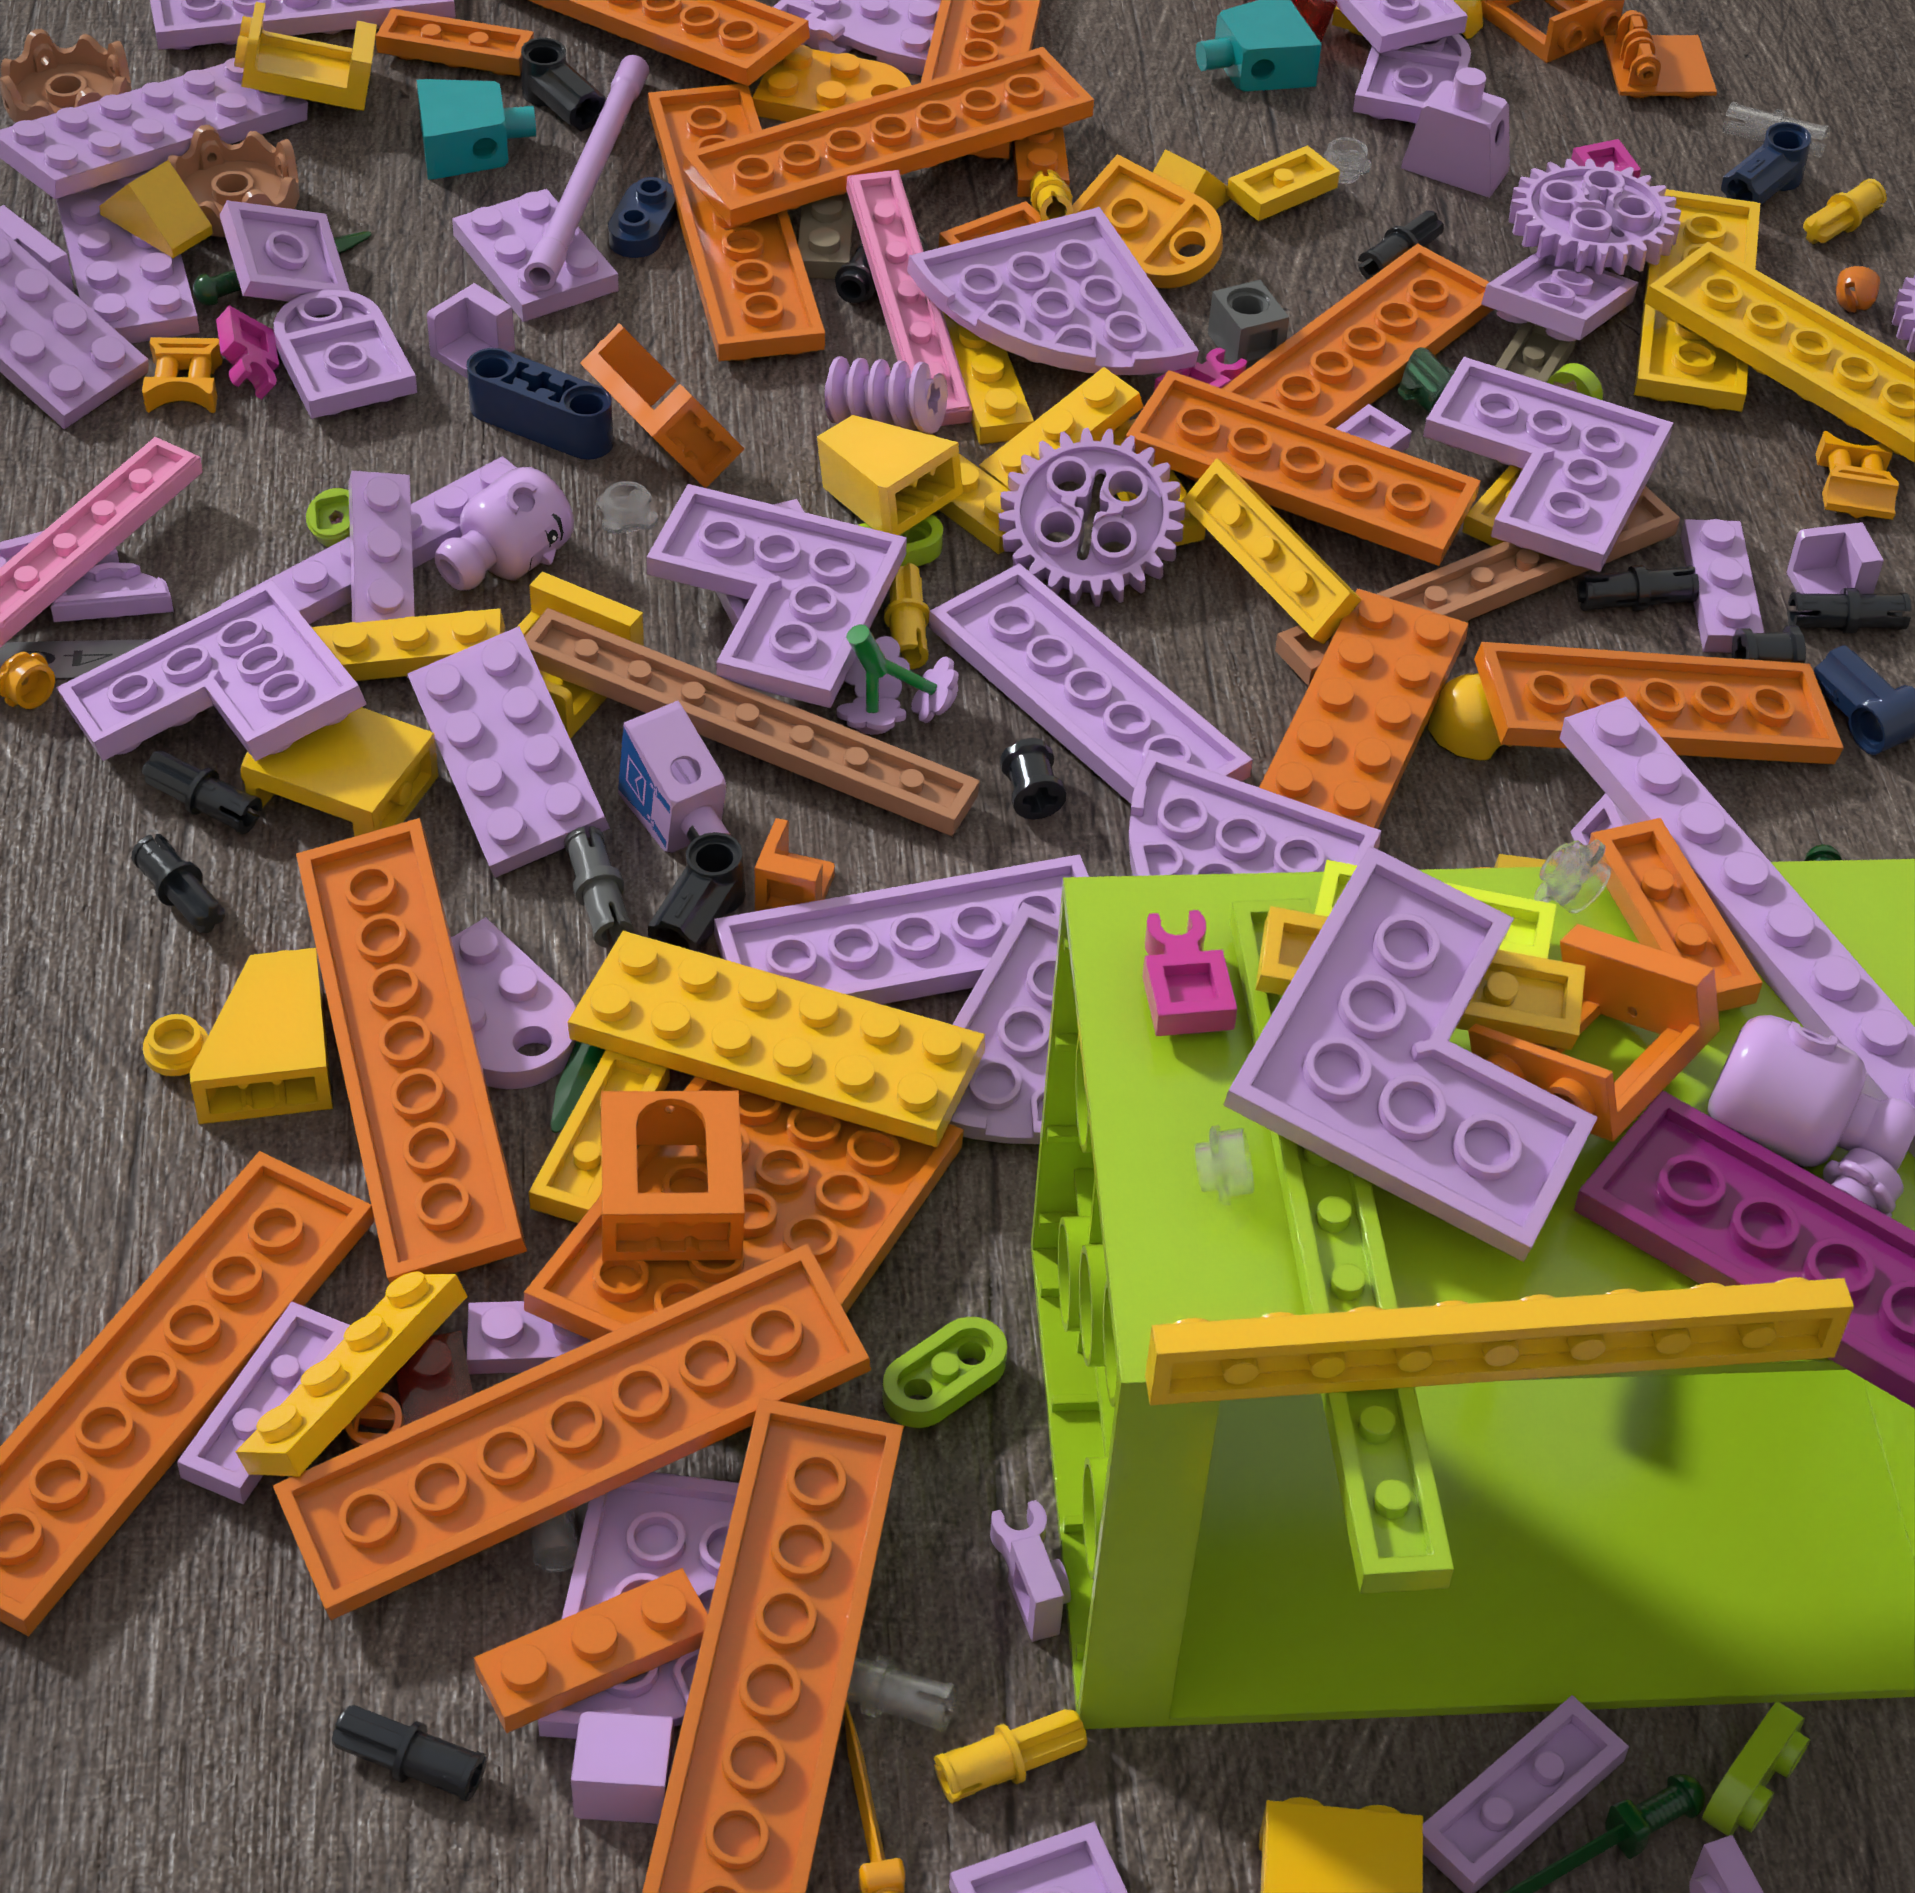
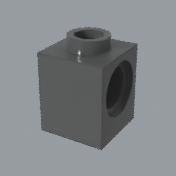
M1261 280L1212 291L1208 335L1218 348L1225 350V358L1230 364H1234L1240 359L1247 360L1246 369H1248L1286 341L1289 316Z

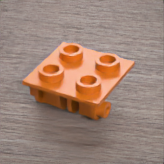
M1629 10L1620 18L1616 35L1603 36V43L1619 96H1631L1634 98H1646L1648 96H1679L1682 98L1716 96L1717 90L1699 35H1651L1647 30L1648 22L1645 15L1635 10Z

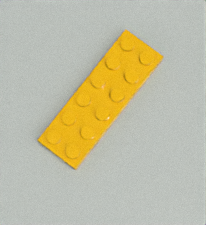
M1666 189L1665 196L1675 197V208L1681 210L1680 227L1676 244L1672 245L1670 255H1661L1657 265L1648 263L1644 300L1649 285L1707 242L1756 269L1760 203ZM1644 303L1634 395L1648 397L1657 401H1675L1701 405L1715 410L1727 409L1742 412L1747 393L1749 365L1727 351L1711 345L1705 338L1683 325L1667 319L1661 312Z
M1709 242L1705 243L1649 285L1644 303L1661 312L1667 319L1683 325L1705 338L1711 345L1727 351L1752 366L1755 371L1776 380L1796 392L1802 399L1813 402L1840 418L1846 425L1862 431L1892 449V452L1904 456L1915 463V361Z
M622 931L567 1021L569 1038L571 1040L933 1147H938L985 1053V1034L626 931Z

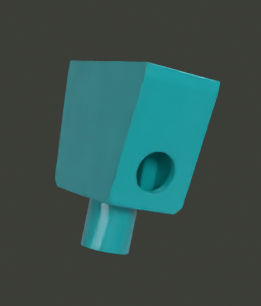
M1256 0L1222 10L1217 16L1215 39L1198 42L1195 54L1201 71L1223 68L1235 87L1243 92L1314 87L1317 84L1322 44L1291 0Z
M417 80L420 124L428 180L504 167L509 163L507 139L536 137L534 106L504 108L500 84L495 81Z

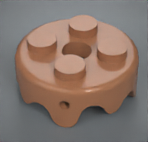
M35 29L27 35L22 54L15 60L4 58L1 63L0 89L3 105L9 117L15 123L55 114L62 108H75L99 101L106 95H119L132 91L127 58L122 43L120 41L112 42L108 45L107 50L88 34H82L73 47L65 49L55 45L48 32L43 29Z
M202 125L194 131L190 147L186 153L181 156L170 155L167 159L211 223L213 230L211 236L226 237L220 213L227 200L295 209L300 197L293 146L288 139L278 142L276 147H274L259 132L250 131L244 141L231 145L221 139L216 128L211 125Z

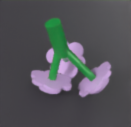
M863 624L856 625L848 631L847 640L856 657L844 681L855 686V694L858 698L854 699L853 703L838 706L837 717L846 720L849 727L855 728L863 734L875 735L892 729L895 726V722L904 721L906 719V711L900 708V702L896 700L902 691L901 681L919 689L912 700V711L919 714L920 721L928 723L935 714L941 715L951 707L957 696V681L959 677L958 672L953 670L954 662L952 659L946 656L942 657L933 669H928L923 677L910 671L907 660L899 657V644L892 637L882 636L875 640L869 628Z

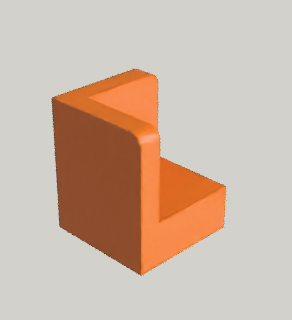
M775 819L755 865V911L824 900L835 876L834 863L789 853L788 820Z

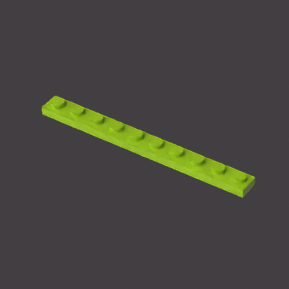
M1310 898L1232 902L1230 926L1253 1045H1255L1283 996L1255 990L1264 925L1269 908L1273 906L1313 914ZM1270 1130L1305 1313L1347 1312L1363 1306H1374L1381 1309L1398 1308L1371 1182ZM1415 1387L1321 1393L1360 1594L1449 1588L1454 1566Z

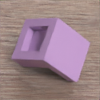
M475 283L435 306L427 313L430 355L467 378L466 363L473 353L486 348H499L509 352L515 350L512 306Z
M1863 522L1802 529L1797 533L1786 573L1796 591L1800 593L1840 594L1843 588H1856L1860 594H1873L1884 560Z
M586 1711L580 1715L571 1775L575 1817L580 1819L659 1824L675 1756L673 1717Z

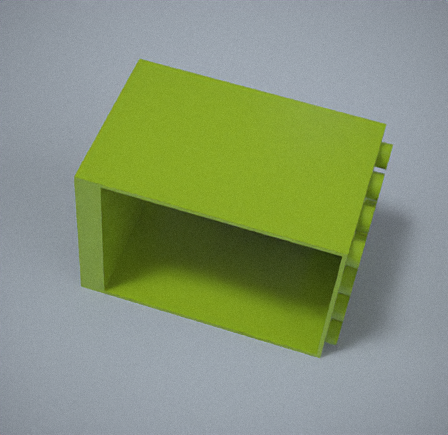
M1915 859L1771 862L1915 1027ZM1594 866L1420 870L1445 883L1557 904L1548 959L1562 961L1560 940L1577 924L1639 943ZM1324 872L1063 877L1031 1254L1061 1562L1067 1573L1071 1590V1601L1066 1603L1075 1706L1085 1729L1554 1711L1572 1695L1588 1710L1915 1697V1408L1828 1358L1415 1387L1454 1566L1450 1586L1446 1589L1360 1594L1321 1394L1150 1405L1145 1372L1152 1325L1173 1324L1187 1318H1202L1208 1321L1260 1318L1275 1312L1306 1315L1270 1130L1223 1106L1228 1090L1254 1047L1232 937L1230 917L1233 901L1310 898L1314 914ZM1199 910L1206 920L1203 951L1223 950L1237 1005L1235 1030L1156 1036L1142 978L1144 957L1148 956L1144 944L1148 915L1158 913L1161 919V926L1166 932L1173 935H1182L1187 931L1189 911ZM1757 972L1763 982L1757 1002L1718 1012L1720 1031L1663 1091L1708 1115L1707 1108L1712 1091L1742 1027L1748 1020L1757 1016L1772 1015L1790 1022L1794 1021L1800 1024L1801 1027L1803 1025ZM1600 1014L1579 1035L1572 1050L1565 1049L1562 1054L1613 1071L1615 1082L1660 1034ZM1456 1028L1449 1041L1471 1052L1468 1031ZM1646 1108L1614 1142L1589 1134L1524 1262L1371 1183L1398 1308L1434 1306L1451 1300L1483 1303L1520 1300L1539 1294L1557 1298L1601 1295L1618 1289H1634L1639 1292L1690 1289L1700 1285L1698 1282L1574 1211L1579 1189ZM1836 1146L1834 1152L1825 1163L1803 1169L1824 1180L1823 1170L1827 1163L1831 1160L1839 1163L1849 1151ZM1908 1150L1896 1171L1902 1180L1904 1189L1902 1195L1895 1201L1896 1208L1891 1212V1218L1915 1231V1158Z

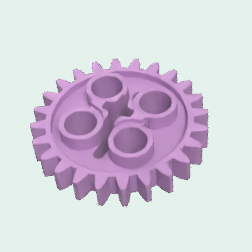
M1587 158L1585 166H1578L1573 160L1566 159L1565 168L1548 162L1546 172L1533 168L1531 169L1530 178H1520L1519 186L1513 189L1509 223L1514 224L1513 235L1523 236V247L1538 246L1537 257H1546L1551 254L1556 256L1555 266H1561L1569 261L1574 263L1575 272L1580 273L1585 266H1593L1596 274L1602 275L1605 267H1611L1619 275H1624L1625 265H1629L1640 272L1643 271L1645 261L1657 265L1661 255H1670L1672 245H1675L1677 240L1681 210L1675 208V197L1665 196L1667 187L1664 185L1650 187L1652 176L1646 175L1635 178L1633 177L1634 168L1628 167L1620 172L1614 170V163L1611 161L1607 162L1602 168L1596 167L1592 159Z
M1089 428L1083 429L1081 442L1073 443L1065 431L1060 432V448L1055 450L1042 440L1039 442L1040 460L1038 461L1024 454L1021 457V470L1024 474L1009 472L1008 488L1011 491L1001 492L1000 495L1001 509L1005 512L999 514L1000 531L1007 532L1003 535L1004 551H1016L1012 555L1013 566L1020 563L1024 568L1030 567L1029 572L1041 582L1045 579L1048 580V588L1055 594H1058L1062 588L1068 589L1070 591L1071 605L1077 604L1082 592L1090 593L1095 607L1100 606L1103 592L1111 591L1119 603L1123 602L1124 586L1128 584L1139 593L1145 592L1144 574L1146 573L1154 578L1161 579L1163 577V563L1161 560L1174 562L1176 558V545L1173 542H1179L1183 539L1184 525L1179 521L1184 520L1185 503L1176 501L1180 498V483L1176 481L1167 482L1170 479L1169 463H1162L1152 467L1155 449L1149 447L1136 454L1134 452L1135 437L1132 435L1125 439L1121 446L1113 444L1114 436L1112 429H1107L1101 442L1093 441ZM1098 474H1104L1106 477L1100 491V511L1096 513L1094 518L1089 554L1087 559L1080 560L1077 557L1084 540V522L1087 521L1090 513L1095 477ZM1064 482H1075L1082 487L1075 491H1063L1057 486ZM1119 492H1131L1138 497L1131 501H1120L1113 496ZM1053 532H1064L1070 536L1068 540L1063 542H1052L1045 537ZM1109 542H1119L1127 548L1120 552H1108L1102 546Z

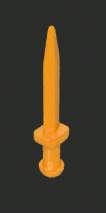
M846 1702L844 1717L848 1757L870 1863H864L859 1868V1892L905 1893V1868L903 1860L901 1858L885 1859L865 1759L848 1703Z

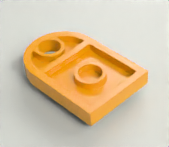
M800 45L764 74L752 99L759 117L790 122L911 86V83L904 73L891 65L858 58L849 53L836 54Z
M1118 154L1072 205L1073 214L1100 207L1156 288H1177L1201 279L1213 269L1222 253L1223 235L1221 222L1216 210L1210 203ZM1190 244L1200 245L1204 248L1201 253L1191 257L1178 254L1181 248Z

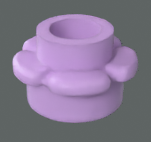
M1854 1148L1839 1163L1834 1160L1829 1161L1823 1170V1177L1826 1182L1890 1218L1892 1217L1891 1212L1896 1208L1895 1201L1902 1195L1904 1187L1898 1173L1882 1157L1866 1149Z

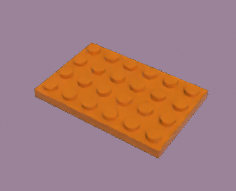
M695 1076L684 1091H739L745 1207L742 1259L602 1261L601 1194L524 1291V1311L593 1341L808 1243L844 1312L847 1313L961 1150L964 1129L949 1124L938 1147H933ZM640 1145L637 1149L638 1193L708 1192L706 1145Z

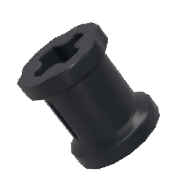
M1798 625L1785 626L1782 632L1753 633L1750 628H1738L1734 633L1732 641V658L1805 663L1806 645L1804 635Z
M1021 739L1014 745L1007 747L1000 757L1001 770L1012 782L1014 788L1011 799L1013 808L1021 817L1032 820L1043 819L1056 813L1065 803L1067 794L1062 781L1054 776L1052 770L1054 764L1053 751L1042 739Z

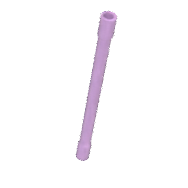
M637 55L626 56L621 61L612 80L611 91L542 240L537 243L525 268V281L535 290L546 291L554 286L566 260L568 246L631 106L639 97L649 75L647 62Z

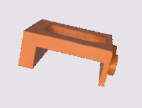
M1481 0L1485 19L1548 63L1601 41L1604 35H1615L1618 22L1622 17L1625 0H1544L1561 12L1549 18L1546 35L1507 7L1521 0Z
M620 323L580 362L607 392L704 488H707L744 450L743 446L681 384L656 409L652 407L677 381Z
M1577 924L1560 940L1562 962L1585 966L1579 1035L1602 1014L1660 1034V1036L1615 1082L1613 1071L1564 1055L1562 1052L1565 1049L1530 1043L1476 1023L1468 1030L1471 1053L1598 1117L1590 1134L1614 1142L1720 1031L1715 972L1713 967Z
M601 1091L602 1261L741 1260L743 1256L745 1207L739 1091ZM706 1145L708 1192L638 1193L637 1146Z

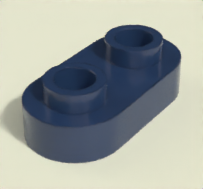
M645 177L628 187L608 222L609 246L615 253L628 258H641L649 256L659 249L677 216L676 199L672 185L657 177Z

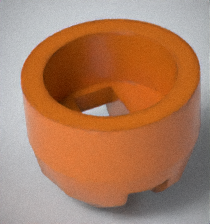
M1852 266L1841 271L1835 290L1839 305L1846 311L1853 313L1857 309L1863 311L1870 309L1878 297L1880 287L1878 274L1872 269L1863 266ZM1855 287V291H1852L1849 288Z
M378 1392L345 1428L352 1444L355 1447H359L385 1435L384 1433L358 1432L359 1424L378 1429H391L388 1432L390 1433L405 1426V1421L398 1402L389 1394Z

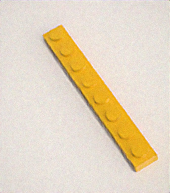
M1791 1277L1775 1283L1724 1286L1718 1283H1705L1690 1289L1639 1292L1634 1289H1618L1601 1295L1557 1298L1539 1294L1513 1301L1467 1303L1451 1300L1434 1306L1381 1309L1374 1306H1363L1347 1312L1306 1315L1275 1312L1260 1318L1218 1321L1187 1318L1173 1324L1152 1325L1145 1380L1150 1405L1834 1358L1854 1305L1844 1278L1808 1280L1801 1277Z

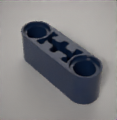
M499 348L482 349L473 353L468 358L466 366L470 411L478 420L579 459H597L605 456L612 450L614 445L612 398L605 388Z

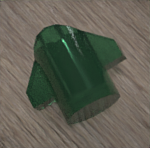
M1420 347L1413 351L1408 360L1398 393L1404 400L1416 399L1430 414L1455 370L1446 367L1427 348Z

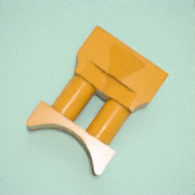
M150 337V348L156 369L154 377H144L142 394L146 412H151L169 402L189 401L203 406L210 413H215L218 397L215 380L211 378V374H214L216 368L223 363L219 338ZM178 370H189L188 377H177Z
M1823 431L1815 455L1817 465L1829 467L1830 470L1822 492L1825 510L1848 513L1855 519L1870 516L1893 520L1899 482L1892 477L1890 472L1886 471L1893 454L1892 449L1882 443L1871 446L1848 443L1835 437L1828 431Z

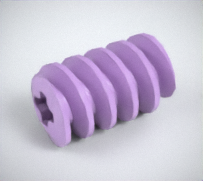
M837 356L831 363L825 385V410L827 418L831 423L838 424L851 415L913 431L918 429L925 434H933L941 427L946 413L948 390L945 377L938 373L932 379L930 368L925 362L915 364L912 373L908 363L900 360L894 363L891 372L888 362L883 359H877L873 363L871 370L867 360L864 358L855 359L851 368L844 357Z

